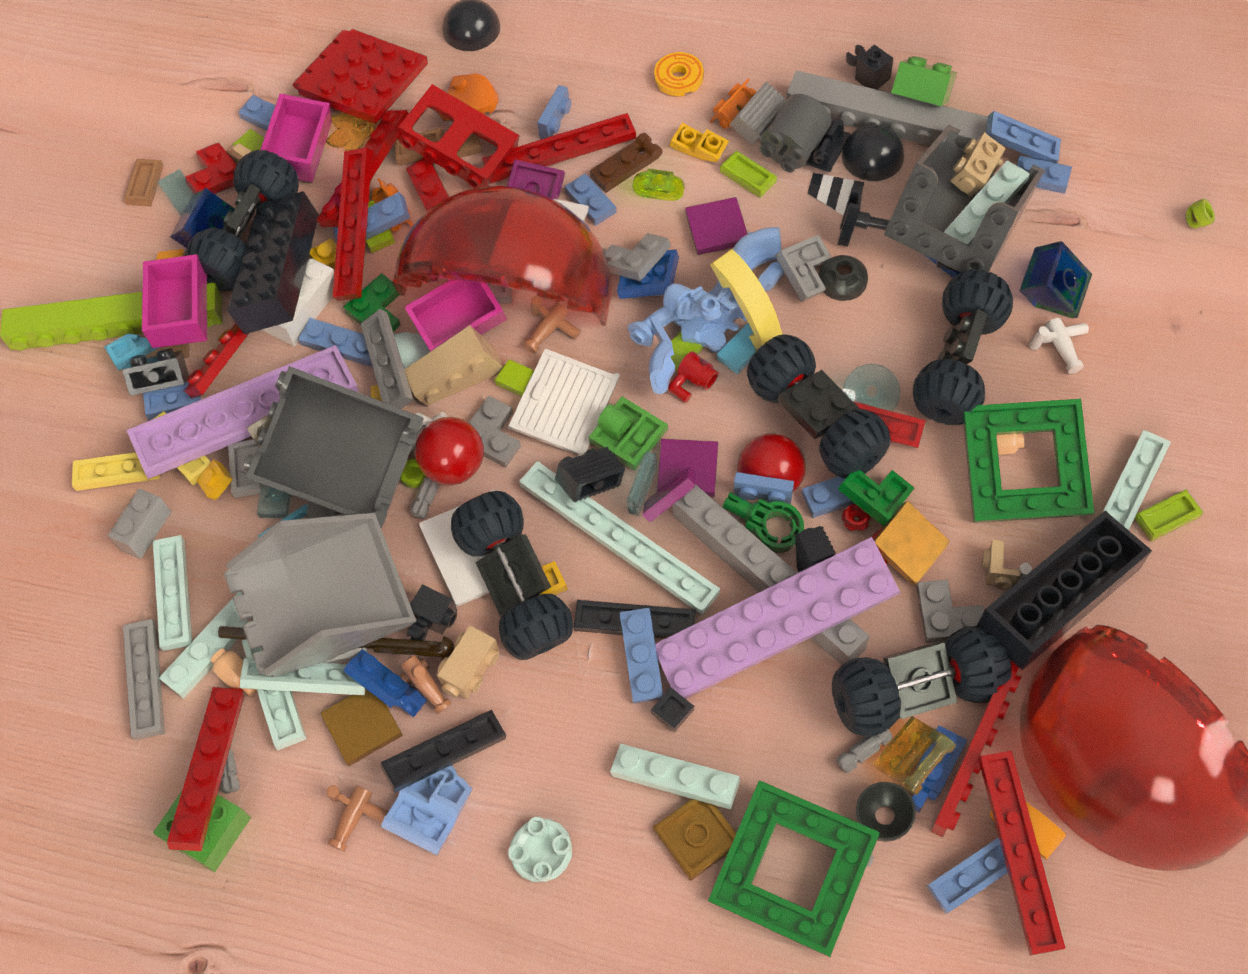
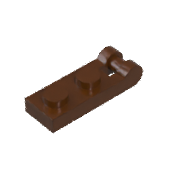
M641 133L633 143L591 169L590 177L607 193L657 160L662 155L663 150L658 144L651 142L652 139L647 133ZM645 150L646 152L641 155L640 152Z

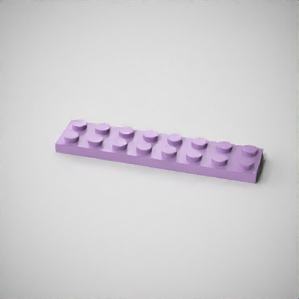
M334 345L126 430L147 478L150 479L250 437L251 435L246 427L268 415L273 401L279 402L280 391L275 386L281 371L287 372L289 366L358 392L357 384L337 346Z
M870 537L656 643L657 657L671 688L686 699L901 593L873 538Z

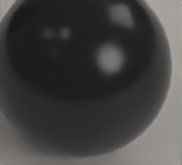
M460 0L454 3L444 16L442 24L443 36L446 42L455 49L461 51L480 50L496 40L500 33V21L494 9L482 0Z
M877 124L865 125L855 130L847 138L842 149V162L848 172L859 179L881 181L892 177L901 169L904 162V148L897 134L888 127Z

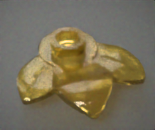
M347 113L334 115L331 119L337 130L326 139V143L335 148L344 147L345 151L360 149L364 145L365 139L369 138L375 130L374 124Z

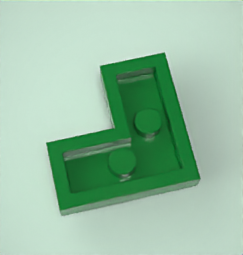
M381 273L362 290L361 298L351 299L343 306V309L359 325L381 309L388 313L394 332L401 326L400 321L385 308L402 292L399 286Z
M861 470L854 473L851 472L838 488L841 493L883 527L915 489L893 470H891L880 485Z

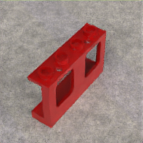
M431 84L398 127V142L403 147L419 153L428 162L436 163L450 175L458 176L472 188L480 189L485 193L488 190L489 180L511 150L518 147L520 137L519 134ZM427 108L453 121L452 125L438 142H432L412 129ZM471 134H475L497 147V150L483 168H476L457 156V152Z

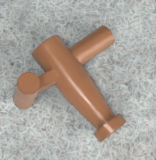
M535 295L531 298L532 315H541L543 319L530 339H526L523 342V346L529 352L535 354L539 350L538 346L557 327L573 339L580 335L581 330L564 319L568 314V310L563 305L555 303L550 311L542 306L540 296Z
M414 654L400 665L404 670V673L400 675L401 679L408 684L413 682L417 689L435 706L433 710L436 714L451 704L448 698L445 699L434 679L427 671L430 666L423 658L419 660Z
M329 786L327 788V795L331 801H340L346 806L339 820L334 838H330L327 844L345 852L347 847L345 843L357 826L362 814L383 822L389 811L370 803L369 800L373 793L362 787L355 786L350 798H347L337 786Z

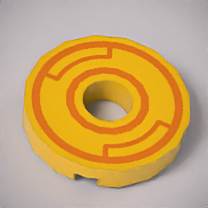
M685 52L669 53L656 63L654 79L661 92L670 96L680 97L685 96V93L690 91L693 93L698 90L703 83L704 69L701 61L692 54ZM677 72H682L685 75L682 77H676L673 74Z

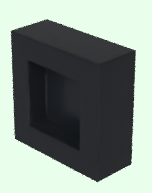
M670 687L652 707L651 714L673 732H676L695 709L693 704Z

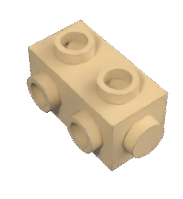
M985 132L977 140L972 138L963 149V152L966 153L965 156H962L954 165L953 170L955 173L950 182L972 197L991 179L990 175L1002 164L1003 160L1000 157L1005 147Z
M471 625L465 633L462 632L457 637L454 644L455 649L449 658L445 657L442 660L437 671V677L442 685L441 689L454 698H457L459 695L468 699L472 692L476 693L483 682V674L488 667L494 666L500 654L496 639Z

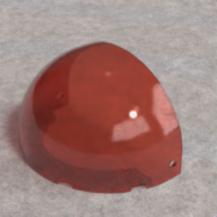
M485 186L456 193L427 210L412 226L400 248L393 286L401 296H405L407 286L421 288L422 282L427 284L438 281V278L483 282L517 290L537 292V296L554 303L559 301L568 303V310L594 314L598 317L601 325L606 326L612 293V277L604 250L597 237L579 216L563 204L543 194L508 186Z
M1095 625L1090 629L1084 626L1061 643L1045 659L1030 682L1022 702L1020 714L1021 744L1027 766L1036 786L1049 806L1071 830L1098 850L1118 860L1147 869L1180 871L1201 867L1220 859L1248 836V749L1242 740L1235 742L1225 728L1229 721L1212 700L1166 657L1158 660L1146 651L1148 649L1146 643L1122 630L1105 625Z

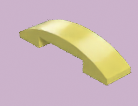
M731 249L710 263L722 288H730L753 331L749 338L756 351L768 340L782 335L776 312L768 295L744 260Z

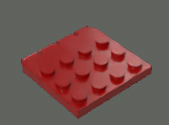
M354 29L350 31L342 30L333 39L332 43L319 54V57L306 68L305 72L293 82V87L298 90L300 96L330 103L331 108L376 124L427 66L428 60L427 56L363 32Z

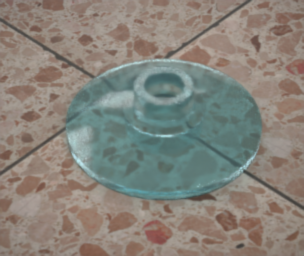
M865 364L857 367L848 375L843 386V392L852 401L889 411L895 409L900 398V386L896 376L888 368L879 364ZM870 386H874L877 389V395L874 397L867 394V388Z

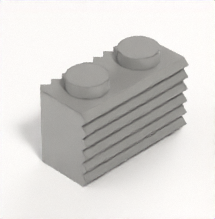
M765 82L729 125L753 145L757 139L761 141L762 134L769 128V125L773 122L774 117L786 99L776 89H773L769 82Z
M137 489V493L133 494L134 498L130 499L131 503L127 504L128 508H125L124 513H121V517L117 518L118 522L114 523L115 527L111 528L112 532H109L108 536L120 551L141 559L172 511L166 506L162 498L145 490Z

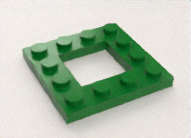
M1081 399L977 405L972 410V413L964 412L963 426L973 523L1092 516L1094 514ZM1052 432L1058 487L1002 490L996 435Z
M759 780L708 902L831 957L880 832ZM777 825L836 850L812 911L752 885Z

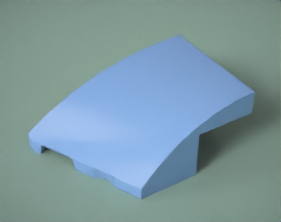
M451 765L400 790L398 798L383 819L381 827L438 855L463 810L472 788L463 778L457 775L455 768Z

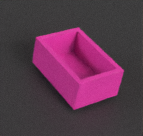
M279 93L261 150H267L283 157L294 167L299 180L313 183L332 124L330 103Z
M197 254L143 262L142 332L152 348L207 341V273H204Z
M476 265L405 306L407 313L430 352L469 325L482 335L507 320L503 309Z

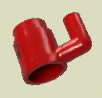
M691 351L681 361L676 376L668 385V391L687 403L692 394L681 387L686 380L697 387L708 390L717 380L719 372L713 368V365L694 351Z

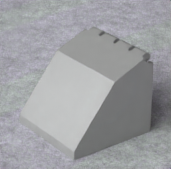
M375 513L279 521L226 564L230 570L224 572V576L230 593L242 592V596L233 597L240 621L252 620V622L242 626L250 649L262 648L261 652L252 654L260 675H271L273 678L323 663L409 627L416 622Z

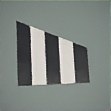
M813 173L808 194L843 215L851 188L863 190L864 182Z

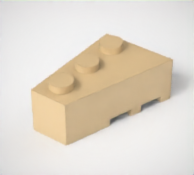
M469 325L404 370L414 396L429 406L499 374L504 365L494 346Z

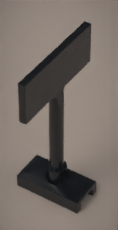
M851 188L840 224L841 232L837 245L848 247L855 227L862 229L871 227L886 230L890 220L872 217L870 213L860 211L861 189ZM937 261V267L957 271Z

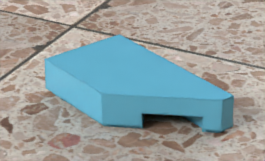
M749 323L717 354V360L736 374H739L749 364L752 356L756 353V349L749 338L753 333Z
M129 333L104 347L118 370L123 369L130 362L129 358L142 354L148 355L158 349L152 348L147 338Z

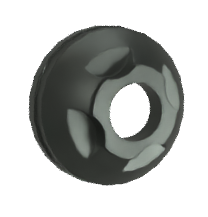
M839 255L828 259L822 265L819 272V277L826 288L824 293L828 297L839 301H848L859 297L865 291L868 284V273L865 265L857 258L848 255ZM840 265H848L851 267L852 272L842 275L837 272L836 268Z
M878 782L872 784L861 793L857 801L856 816L858 822L880 832L878 841L889 842L900 839L909 832L915 821L916 810L912 797L904 788L895 783ZM881 807L890 808L895 816L893 822L887 825L879 823L875 817L877 809Z

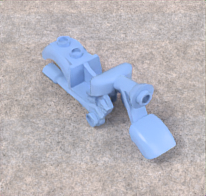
M770 227L749 232L737 242L733 250L752 271L763 263L777 260L775 255L781 250L780 228ZM772 262L759 277V282L765 291H770L784 276L785 272L780 263ZM719 280L716 286L709 292L703 290L701 286L693 290L682 284H671L665 290L662 308L652 313L645 320L636 321L628 325L630 337L636 344L649 347L653 343L654 335H656L660 342L653 351L649 361V376L654 393H665L668 389L669 380L675 372V365L671 359V356L674 355L672 342L663 327L673 322L681 327L683 342L700 344L702 347H707L711 352L718 353L726 345L724 333L728 329L733 331L739 330V325L734 323L738 318L747 321L730 288H722Z

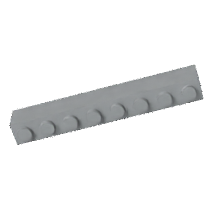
M796 70L787 91V99L792 94H804L816 99L827 109L832 121L840 119L843 121V125L857 128L871 124L882 125L894 131L899 138L922 145L931 146L948 125L961 130L956 138V143L959 147L962 145L966 146L972 138L977 140L984 132L986 133L988 116L947 106H938Z
M696 484L691 491L672 505L673 516L758 592L798 574ZM848 619L811 637V639L843 665L854 658H858L867 649L869 635L851 619Z

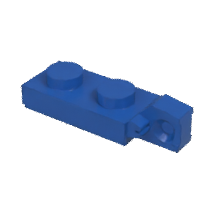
M363 649L344 668V672L390 708L394 705L400 707L412 717L422 709L427 701L417 690H414L412 686L401 679L399 675L393 673Z
M938 725L910 780L909 788L915 791L912 799L915 804V810L919 813L927 797L935 801L936 797H939L967 742V739Z

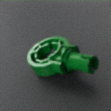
M730 492L722 506L723 509L743 518L746 523L745 528L774 553H783L793 549L796 546V538L793 535L804 530L802 515L794 506L786 502L774 501L768 503L760 498L757 503L754 502L752 504ZM772 517H782L786 521L792 518L789 524L791 533L786 537H782L780 543H777L778 537H774L768 532L766 521L772 519Z

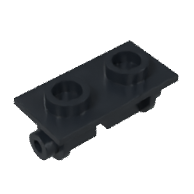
M835 119L832 121L829 131L818 147L811 153L806 165L829 173L831 172L847 138L850 136V133L844 131L842 120Z

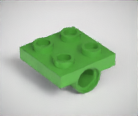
M622 396L615 405L609 404L604 408L599 416L598 426L588 438L589 442L599 449L608 446V449L612 451V454H615V458H618V461H621V463L635 471L666 433L668 424Z

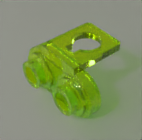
M648 168L647 171L635 175L632 187L634 192L642 197L676 201L683 196L685 184L681 178L673 175L674 172Z

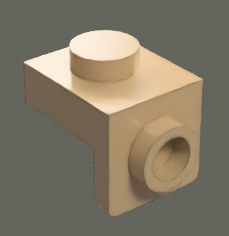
M992 539L989 550L984 549L982 555V567L987 568L986 584L993 585L998 589H1009L1019 582L1021 571L1003 568L1004 541Z

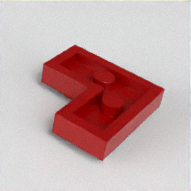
M219 142L196 151L197 159L205 169L185 176L186 184L198 200L234 186L233 176L237 164Z

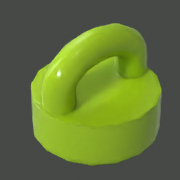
M1200 199L1187 209L1186 221L1191 228L1205 227L1214 223V210L1208 200ZM1193 213L1197 220L1196 222L1193 220Z

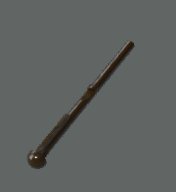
M220 626L218 629L219 638L247 640L242 627ZM443 636L442 642L380 638L358 647L374 649V652L415 654L418 656L441 657L442 660L445 657L449 658L455 649L453 641L446 636Z

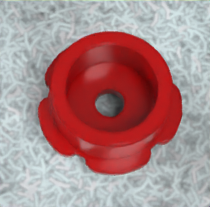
M856 504L850 505L843 511L842 521L845 522L844 526L848 530L863 531L869 526L868 521L871 520V516Z

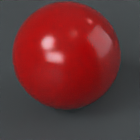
M442 417L427 424L420 432L415 444V458L422 473L431 481L447 486L458 485L468 481L479 470L484 458V445L479 432L469 422L457 417Z
M768 433L753 438L745 445L739 455L737 470L738 473L794 481V492L804 480L806 461L802 450L792 439L781 434Z

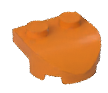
M477 73L453 76L447 92L483 114L487 111L492 113L499 100L498 93L485 76ZM439 114L443 121H451Z

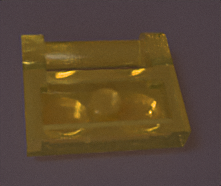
M911 716L874 761L873 765L880 772L917 796L923 788L921 784L945 754H950L954 750L956 744L944 734ZM932 743L937 744L911 777L907 775Z

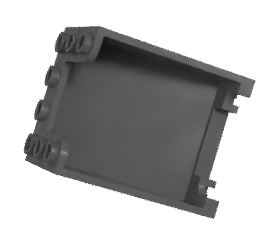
M948 125L916 162L884 235L959 272L970 269L978 271L981 269L989 273L1030 201L1045 169L1033 164L1028 172L1030 173L1029 180L1008 204L999 202L991 205L971 245H968L944 233L949 225L980 192L979 190L970 197L950 182L955 173L953 167L964 156L963 149L965 146L959 147L956 143V138L961 130Z
M289 366L287 372L281 371L275 387L280 391V400L278 403L273 401L267 416L272 419L269 428H263L258 438L257 444L261 445L260 451L257 450L255 455L249 453L243 467V470L248 472L246 478L345 515L375 513L380 528H382L396 487L424 418Z

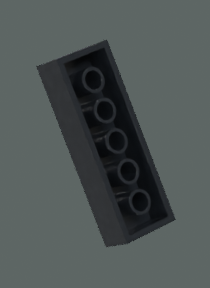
M304 191L295 194L290 193L273 201H264L257 206L227 310L244 334L291 322L294 319L317 225L316 220L319 217L318 212Z
M1104 511L984 610L976 628H983L988 631V635H994L1000 641L999 644L1006 648L1010 660L1023 670L1138 572L1152 550L1107 511Z

